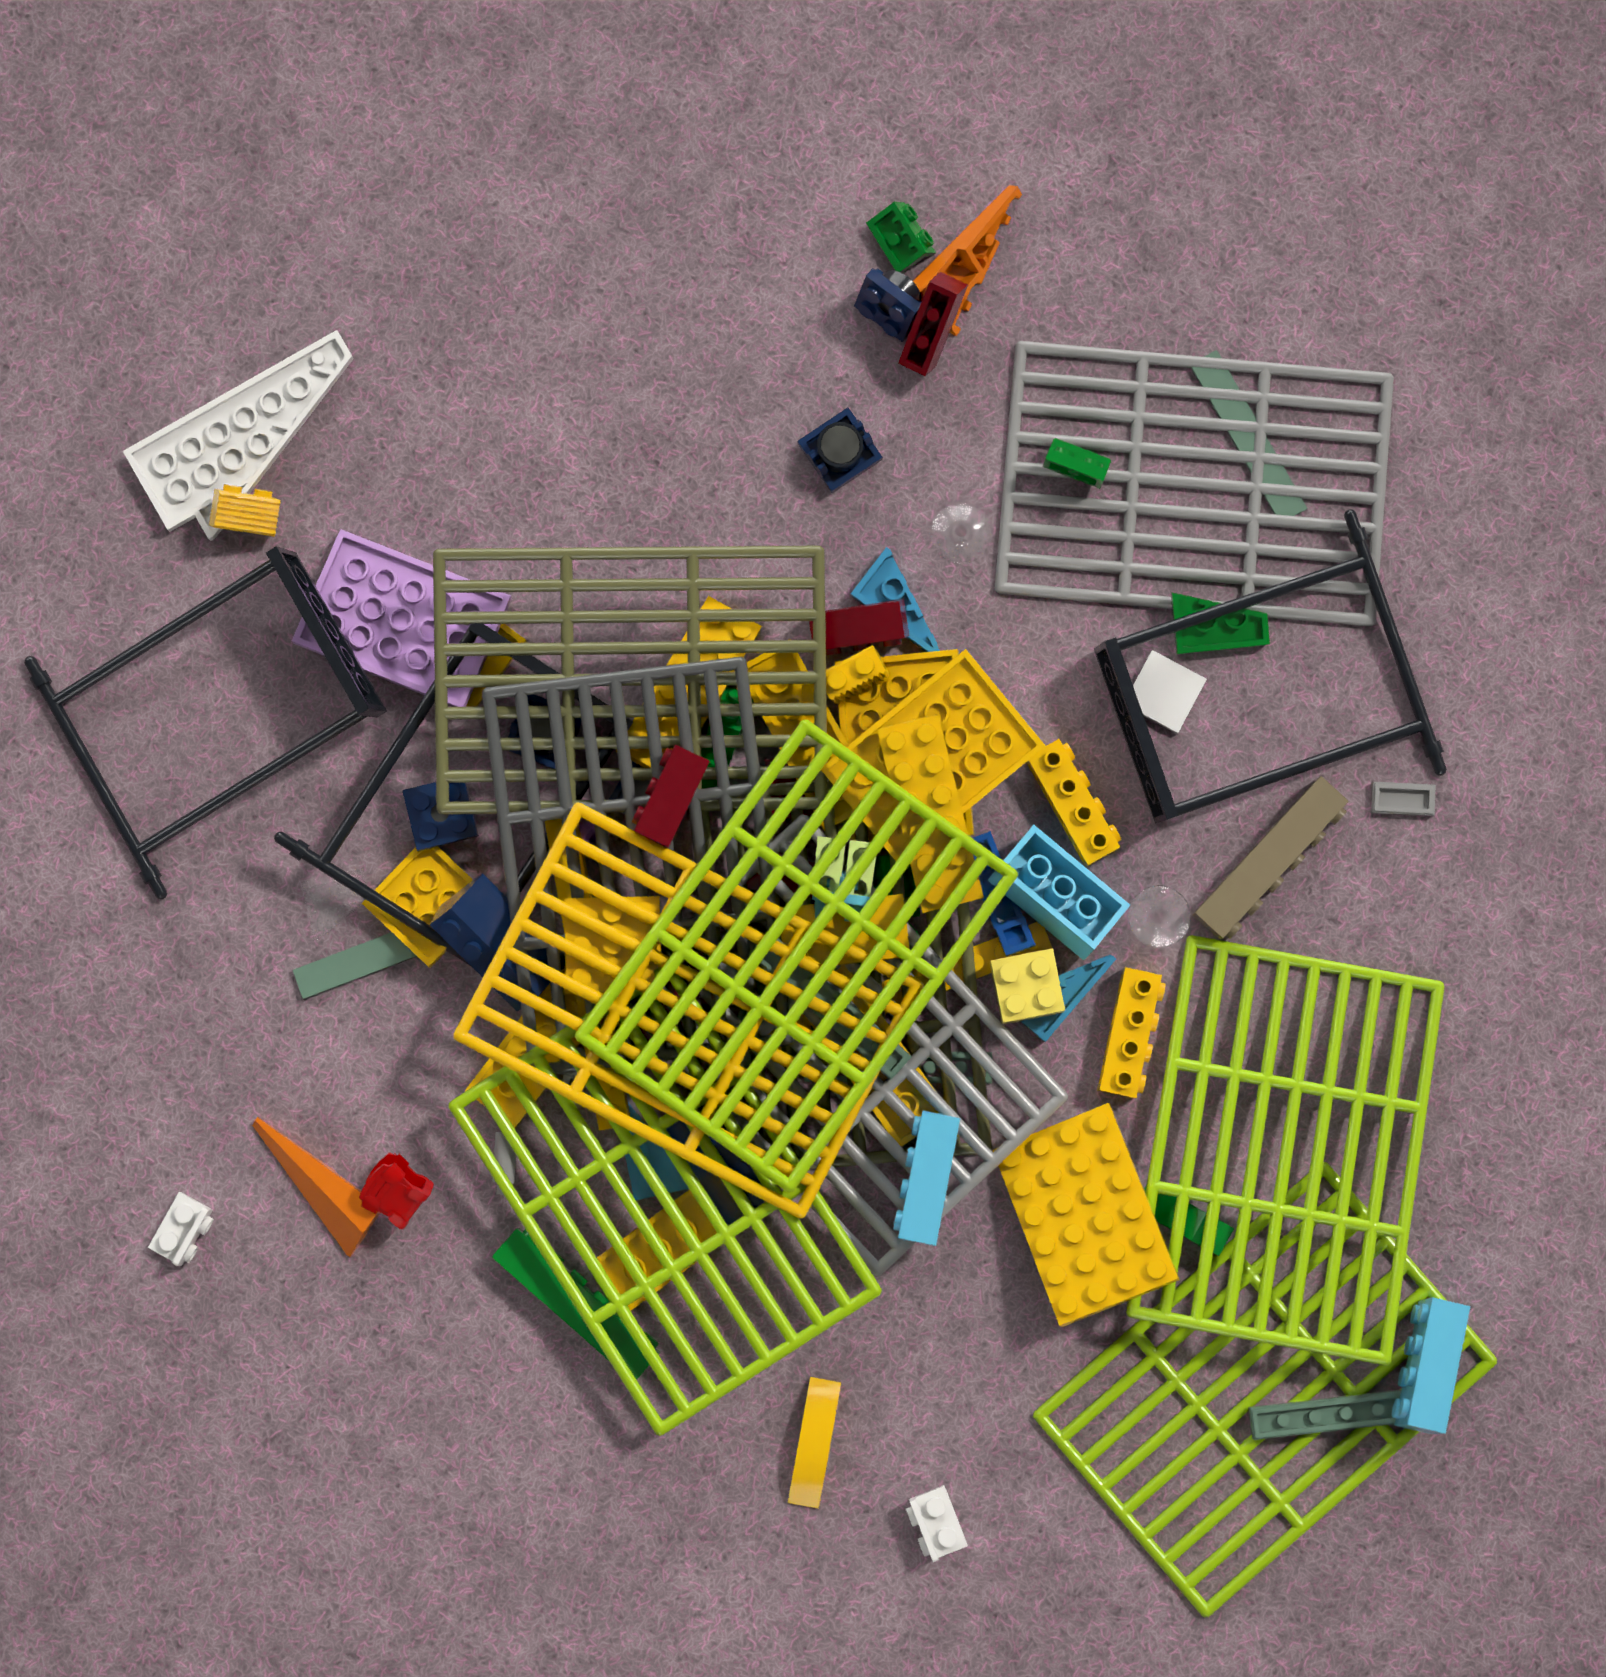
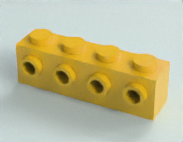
M1057 739L1046 745L1026 763L1085 867H1088L1120 848L1118 842L1122 839L1113 824L1108 826L1103 815L1106 813V810L1098 797L1093 799L1087 789L1091 784L1083 770L1078 772L1072 761L1076 758L1068 743L1062 744L1060 739Z
M1128 967L1122 969L1097 1091L1133 1099L1137 1098V1093H1143L1146 1083V1075L1142 1074L1144 1062L1149 1063L1153 1044H1148L1150 1031L1156 1032L1159 1014L1154 1013L1156 1002H1162L1166 983L1161 982L1162 975Z

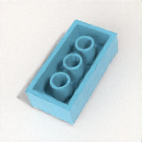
M1035 825L1030 828L1003 860L1018 872L1017 879L1005 895L1082 960H1085L1130 906L1128 902ZM994 871L988 881L996 886L1002 875Z
M923 1110L921 1117L915 1116L911 1135L917 1136L915 1148L909 1147L905 1167H911L909 1179L903 1178L899 1197L905 1199L904 1210H897L893 1230L899 1231L898 1238L935 1246L937 1244L960 1123L959 1117Z
M1433 1297L1419 1300L1418 1305L1413 1306L1410 1322L1414 1324L1412 1336L1407 1337L1404 1354L1408 1355L1406 1368H1401L1398 1378V1386L1402 1387L1400 1399H1395L1392 1408V1417L1396 1418L1395 1426L1428 1434H1446L1470 1306Z

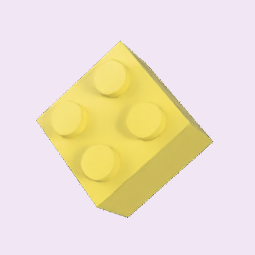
M1053 948L990 961L1002 1024L1064 1013L1065 1006Z

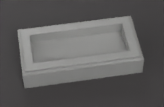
M1372 782L1371 813L1435 816L1436 785Z

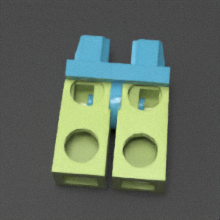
M817 836L815 864L834 838ZM850 840L846 871L842 870L844 846L818 883L834 894L870 842ZM876 857L844 900L846 904L857 912L862 910L870 898ZM812 895V900H815V918H817L826 904Z

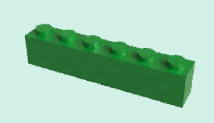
M516 1228L494 1253L492 1258L608 1360L526 1229L523 1231L520 1228ZM556 1252L559 1259L563 1263L565 1260ZM573 1269L571 1273L568 1271L593 1312L609 1303V1300L601 1291L597 1290L593 1293L585 1286L588 1280L577 1270ZM615 1313L601 1322V1325L637 1380L647 1369L649 1363L618 1314ZM644 1332L659 1355L660 1351L656 1349L659 1343L647 1332Z

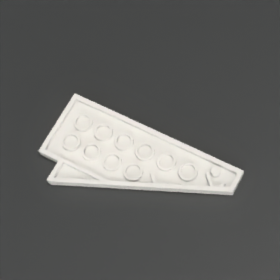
M337 330L123 451L169 532L197 518L210 541L218 536L222 529L209 525L214 488L223 489L224 484L240 486L242 487V493L250 494L353 361V356Z

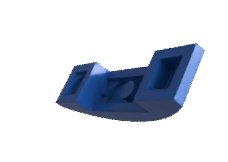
M991 831L973 837L975 841L1001 859ZM988 865L979 876L984 896L982 898L983 903L995 888L988 881L995 870ZM1004 895L989 918L1007 957L1034 947L1036 944L1020 907Z

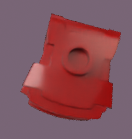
M389 1152L370 1172L359 1195V1199L362 1200L360 1207L375 1214L378 1211L388 1216V1220L393 1225L404 1230L410 1218L430 1196L434 1183L408 1166L409 1162L400 1153L397 1155Z

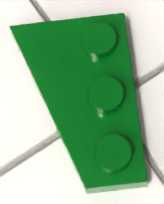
M1171 592L1173 620L1221 604ZM1242 609L1174 633L1176 654L1270 644L1267 613L1250 609Z

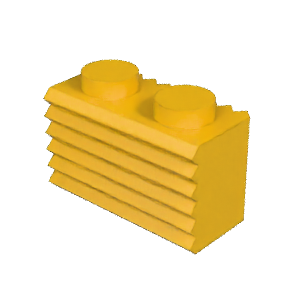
M224 484L223 489L214 488L209 525L214 528L275 537L280 500L272 497V491L254 489L253 494L242 493V487Z
M872 645L826 670V693L830 700L839 704L840 700L850 699L851 695L855 696L856 692L861 693L862 689H867V686L872 687L873 683L878 684V680L883 681L884 677L889 678L890 674L877 649Z

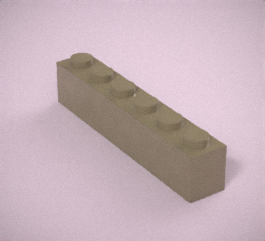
M1322 776L1317 778L1192 915L1219 940L1225 936L1231 939L1242 927V924L1238 921L1246 913L1252 916L1264 903L1260 900V897L1267 890L1273 893L1284 881L1281 877L1283 872L1288 867L1293 871L1303 861L1305 856L1302 852L1309 844L1314 848L1325 837L1326 833L1322 830L1329 822L1335 825L1346 814L1347 811L1343 807L1349 801Z

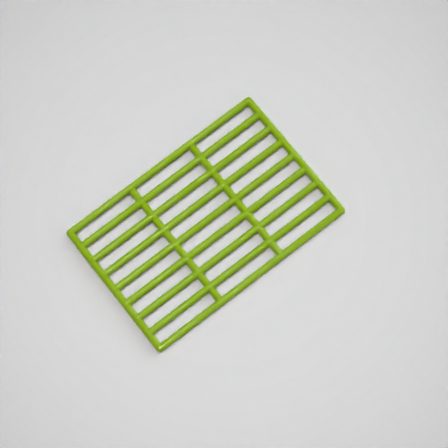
M802 720L575 1033V1039L783 1190L789 1193L793 1192L1017 879L1018 872L809 720ZM806 735L822 745L821 749L756 838L742 829L741 825ZM832 754L836 755L848 764L781 857L766 845ZM857 773H861L874 784L810 873L806 875L792 865ZM886 791L900 802L840 886L832 894L818 882L881 794ZM911 809L925 819V822L862 910L857 912L846 904L844 900ZM937 828L951 838V840L886 931L882 930L870 921L871 917L934 829ZM731 839H736L747 847L748 850L683 940H678L668 933L666 929ZM962 846L977 858L910 950L896 940V937ZM758 856L774 868L708 960L692 950L693 946ZM987 865L1001 874L1002 878L936 969L921 957ZM786 875L800 885V887L732 979L718 969V966L782 877ZM811 893L826 905L760 997H757L743 986ZM837 912L851 922V925L785 1016L772 1008L770 1003ZM861 931L865 932L877 941L876 945L810 1035L797 1026L796 1022ZM657 941L673 951L672 955L607 1045H604L590 1034ZM887 950H890L901 958L903 962L836 1054L821 1042ZM682 961H687L699 970L698 974L633 1064L629 1063L617 1054L618 1050ZM915 968L929 979L866 1069L861 1072L847 1062L910 972ZM712 979L723 987L725 991L657 1083L644 1074L643 1070L708 980ZM735 997L751 1007L750 1011L683 1102L669 1092V1089ZM763 1016L776 1025L777 1028L711 1120H708L694 1109L760 1017ZM787 1035L791 1036L801 1043L803 1047L738 1138H733L721 1129L722 1125ZM813 1053L829 1064L766 1154L761 1158L747 1148L748 1144ZM841 1072L855 1082V1084L789 1177L773 1167V1164L838 1073Z
M1190 935L1187 937L1145 1191L1154 1216L1158 1194L1177 1197L1168 1249L1177 1274L1189 1199L1208 1203L1190 1316L1172 1313L1176 1282L1162 1287L1159 1310L1140 1307L1141 1296L1127 1302L1126 1314L1128 1317L1379 1365L1390 1364L1445 988L1442 981ZM1197 949L1216 952L1199 1060L1196 1061L1180 1058ZM1228 954L1246 957L1229 1067L1211 1063ZM1259 960L1277 963L1261 1072L1242 1069L1258 963ZM1294 966L1308 969L1292 1077L1287 1078L1273 1075L1289 967ZM1320 971L1339 975L1322 1084L1304 1081ZM1351 977L1370 980L1353 1090L1335 1086ZM1382 983L1400 986L1385 1095L1366 1092ZM1413 989L1431 992L1416 1101L1397 1098ZM1178 1070L1196 1073L1180 1180L1179 1184L1160 1181L1177 1073ZM1213 1076L1227 1079L1211 1187L1210 1190L1191 1186L1208 1078ZM1240 1082L1258 1085L1242 1194L1238 1196L1223 1193L1239 1084ZM1271 1087L1289 1091L1273 1202L1254 1199ZM1302 1093L1320 1096L1304 1208L1285 1204ZM1333 1099L1351 1102L1336 1210L1335 1213H1329L1316 1209ZM1364 1105L1382 1108L1367 1218L1361 1219L1348 1216L1363 1108ZM1395 1110L1414 1114L1398 1225L1379 1222ZM1221 1205L1239 1209L1222 1322L1203 1318ZM1255 1211L1271 1215L1254 1326L1252 1328L1236 1325L1235 1317L1251 1213ZM1283 1217L1302 1220L1285 1334L1266 1330ZM1314 1223L1333 1226L1317 1338L1311 1339L1298 1336ZM1346 1229L1364 1232L1349 1341L1348 1345L1329 1342L1345 1231ZM1377 1234L1396 1238L1380 1351L1361 1348Z
M661 966L654 970L655 977L662 969ZM673 974L669 981L681 997L688 985L682 977ZM635 989L630 1001L640 994L642 996L644 993ZM695 998V1000L692 1002V1005L702 1009L697 999ZM654 1000L649 1007L658 1023L661 1024L668 1015L661 1002ZM609 1011L605 1013L602 1019L608 1015ZM590 1012L582 1016L580 1019L585 1020L587 1016L590 1014ZM620 1018V1020H619V1021L621 1022V1024H622L623 1021H624V1019H622V1018ZM567 1026L549 1038L580 1054L571 1038L575 1037L576 1030ZM636 1026L629 1036L635 1046L643 1050L648 1041L640 1028ZM675 1026L674 1029H673V1031H675V1032L681 1034V1033L679 1032V1030L677 1029V1027ZM712 1029L706 1039L713 1050L719 1054L725 1043L718 1032ZM536 1046L518 1057V1059L530 1065L534 1063L537 1069L558 1079L544 1057L548 1054L545 1050ZM674 1046V1048L679 1054L682 1051V1049ZM693 1056L687 1064V1068L694 1078L700 1080L705 1071L697 1058ZM505 1066L449 1102L448 1107L653 1431L658 1436H662L874 1300L882 1292L880 1285L819 1191L812 1204L866 1287L864 1291L851 1299L799 1218L768 1202H764L754 1208L741 1188L720 1178L744 1215L732 1224L727 1225L687 1161L664 1149L717 1232L701 1243L639 1147L648 1140L637 1134L632 1135L629 1130L608 1120L622 1143L605 1153L574 1102L551 1090L595 1159L578 1170L517 1072ZM573 1066L576 1072L578 1073L579 1068ZM611 1066L615 1073H617V1074H619V1075L625 1077L626 1079L632 1081V1080L629 1079L627 1076H625V1075L622 1074L620 1071H618V1070L615 1069L613 1066ZM651 1070L659 1082L663 1075ZM590 1075L585 1086L592 1097L615 1109L595 1076ZM733 1077L728 1089L737 1084L740 1079ZM506 1080L568 1176L553 1187H551L491 1092L492 1089ZM674 1083L669 1092L684 1102V1097ZM750 1086L744 1098L750 1107L758 1110L762 1101L754 1088ZM630 1095L648 1126L671 1138L666 1129L679 1120L668 1114L659 1118L651 1105ZM703 1097L694 1110L706 1104L708 1099ZM478 1098L482 1100L541 1195L527 1204H524L464 1107ZM731 1113L724 1126L727 1131L739 1136L743 1130ZM686 1124V1126L691 1132L693 1127ZM765 1129L772 1142H774L778 1135ZM704 1133L699 1143L704 1154L728 1167L709 1136ZM788 1143L781 1156L785 1161L796 1166L800 1160ZM628 1153L690 1249V1251L676 1260L672 1258L612 1164ZM751 1167L763 1186L790 1200L802 1194L807 1187L799 1183L793 1192L781 1191L778 1185ZM600 1171L606 1176L663 1266L662 1269L648 1278L586 1182V1180ZM574 1188L636 1283L634 1287L621 1295L559 1199ZM547 1205L609 1300V1303L595 1312L592 1311L532 1216ZM777 1209L839 1304V1307L825 1316L818 1309L762 1221L764 1217ZM750 1226L813 1323L797 1334L735 1238L736 1235ZM723 1244H725L786 1340L771 1351H769L708 1255ZM696 1261H698L759 1357L744 1368L740 1365L681 1272ZM668 1279L672 1280L732 1376L718 1385H715L654 1289ZM642 1296L649 1303L705 1391L704 1394L690 1403L628 1308L629 1304ZM615 1313L620 1317L678 1411L664 1420L660 1418L601 1325V1322Z
M1323 1162L1321 1178L1324 1177L1335 1192L1320 1204L1316 1210L1331 1213L1336 1208L1340 1176L1327 1162ZM1309 1173L1287 1191L1286 1205H1292L1306 1192ZM1351 1190L1349 1207L1356 1214V1218L1366 1219L1367 1207ZM1262 1213L1250 1223L1247 1243L1269 1225L1271 1214ZM1301 1222L1280 1239L1277 1259L1299 1241ZM1346 1229L1344 1243L1357 1231ZM1377 1234L1374 1259L1385 1249L1393 1257L1395 1247L1393 1237ZM1235 1237L1225 1245L1220 1256L1213 1255L1210 1275L1228 1259L1231 1261ZM1331 1238L1309 1256L1307 1275L1329 1257ZM1264 1254L1252 1265L1244 1259L1240 1291L1250 1283L1259 1293ZM1361 1254L1339 1272L1337 1291L1359 1273ZM1407 1254L1404 1275L1407 1273L1419 1288L1399 1305L1397 1324L1412 1311L1414 1305H1418L1419 1300H1424L1427 1297L1446 1300ZM1197 1270L1175 1288L1172 1308L1195 1289ZM1294 1270L1272 1288L1270 1307L1283 1321L1273 1330L1274 1332L1285 1334L1288 1308L1280 1299L1292 1289ZM1391 1270L1369 1288L1367 1307L1388 1290ZM1227 1286L1205 1305L1204 1319H1209L1224 1306ZM1324 1286L1302 1305L1298 1336L1317 1338V1335L1312 1337L1301 1323L1321 1306ZM1160 1302L1152 1309L1159 1310ZM1257 1302L1235 1321L1236 1325L1248 1327L1254 1322ZM1354 1302L1332 1321L1329 1341L1351 1322ZM1384 1319L1362 1337L1361 1348L1369 1349L1382 1337ZM1139 1320L1037 1408L1033 1413V1418L1200 1615L1207 1618L1420 1432L1404 1428L1396 1434L1389 1425L1355 1428L1286 1490L1280 1493L1269 1478L1322 1432L1297 1436L1259 1469L1248 1454L1265 1439L1253 1440L1251 1434L1239 1445L1227 1430L1249 1411L1248 1407H1253L1311 1356L1322 1366L1324 1371L1289 1402L1311 1400L1332 1380L1345 1393L1344 1396L1366 1394L1408 1357V1355L1404 1354L1405 1343L1392 1353L1390 1364L1378 1365L1356 1386L1343 1373L1355 1360L1339 1357L1336 1361H1333L1326 1354L1298 1350L1221 1419L1217 1420L1206 1405L1275 1345L1259 1342L1197 1396L1185 1381L1236 1337L1218 1335L1176 1372L1164 1357L1195 1330L1179 1327L1160 1345L1155 1347L1144 1332L1156 1322ZM1468 1324L1462 1352L1470 1346L1481 1358V1361L1455 1383L1452 1403L1497 1364L1496 1356ZM1135 1342L1146 1357L1060 1430L1050 1419L1049 1415L1129 1345ZM1156 1366L1167 1381L1081 1455L1069 1440L1150 1369ZM1176 1390L1188 1405L1107 1476L1101 1479L1090 1464ZM1197 1414L1209 1429L1126 1502L1122 1503L1111 1488ZM1376 1429L1387 1444L1301 1518L1289 1503L1370 1432ZM1218 1439L1229 1454L1143 1528L1132 1513ZM1236 1464H1239L1250 1478L1164 1553L1153 1540V1537ZM1260 1488L1271 1503L1185 1577L1173 1562L1255 1490ZM1280 1512L1292 1527L1206 1602L1194 1587Z

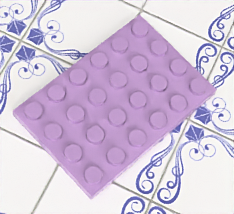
M340 529L317 581V590L364 672L425 695L435 680L433 565ZM446 570V580H470ZM503 592L446 593V612L507 611L512 597ZM302 617L292 638L293 644L324 655ZM447 624V643H459L470 624ZM484 624L497 633L501 624ZM479 637L474 641V643H487ZM465 656L453 675H480L487 656ZM447 688L448 705L466 707L474 688Z

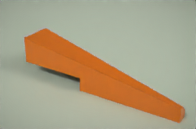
M1009 185L913 280L920 290L922 299L929 281L940 272L968 284L950 333L954 336H957L961 328L955 325L961 310L969 311L972 303L966 300L970 290L975 284H982L1000 244L998 240L994 239L1000 224L1008 225L1011 217L1005 214L1008 206L1014 198H1020L1022 195L1018 186Z
M257 1117L252 1125L345 1254L351 1257L380 1215V1212L377 1211L375 1214L360 1207L362 1200L359 1199V1195L362 1190L337 1174L335 1170L264 1120Z

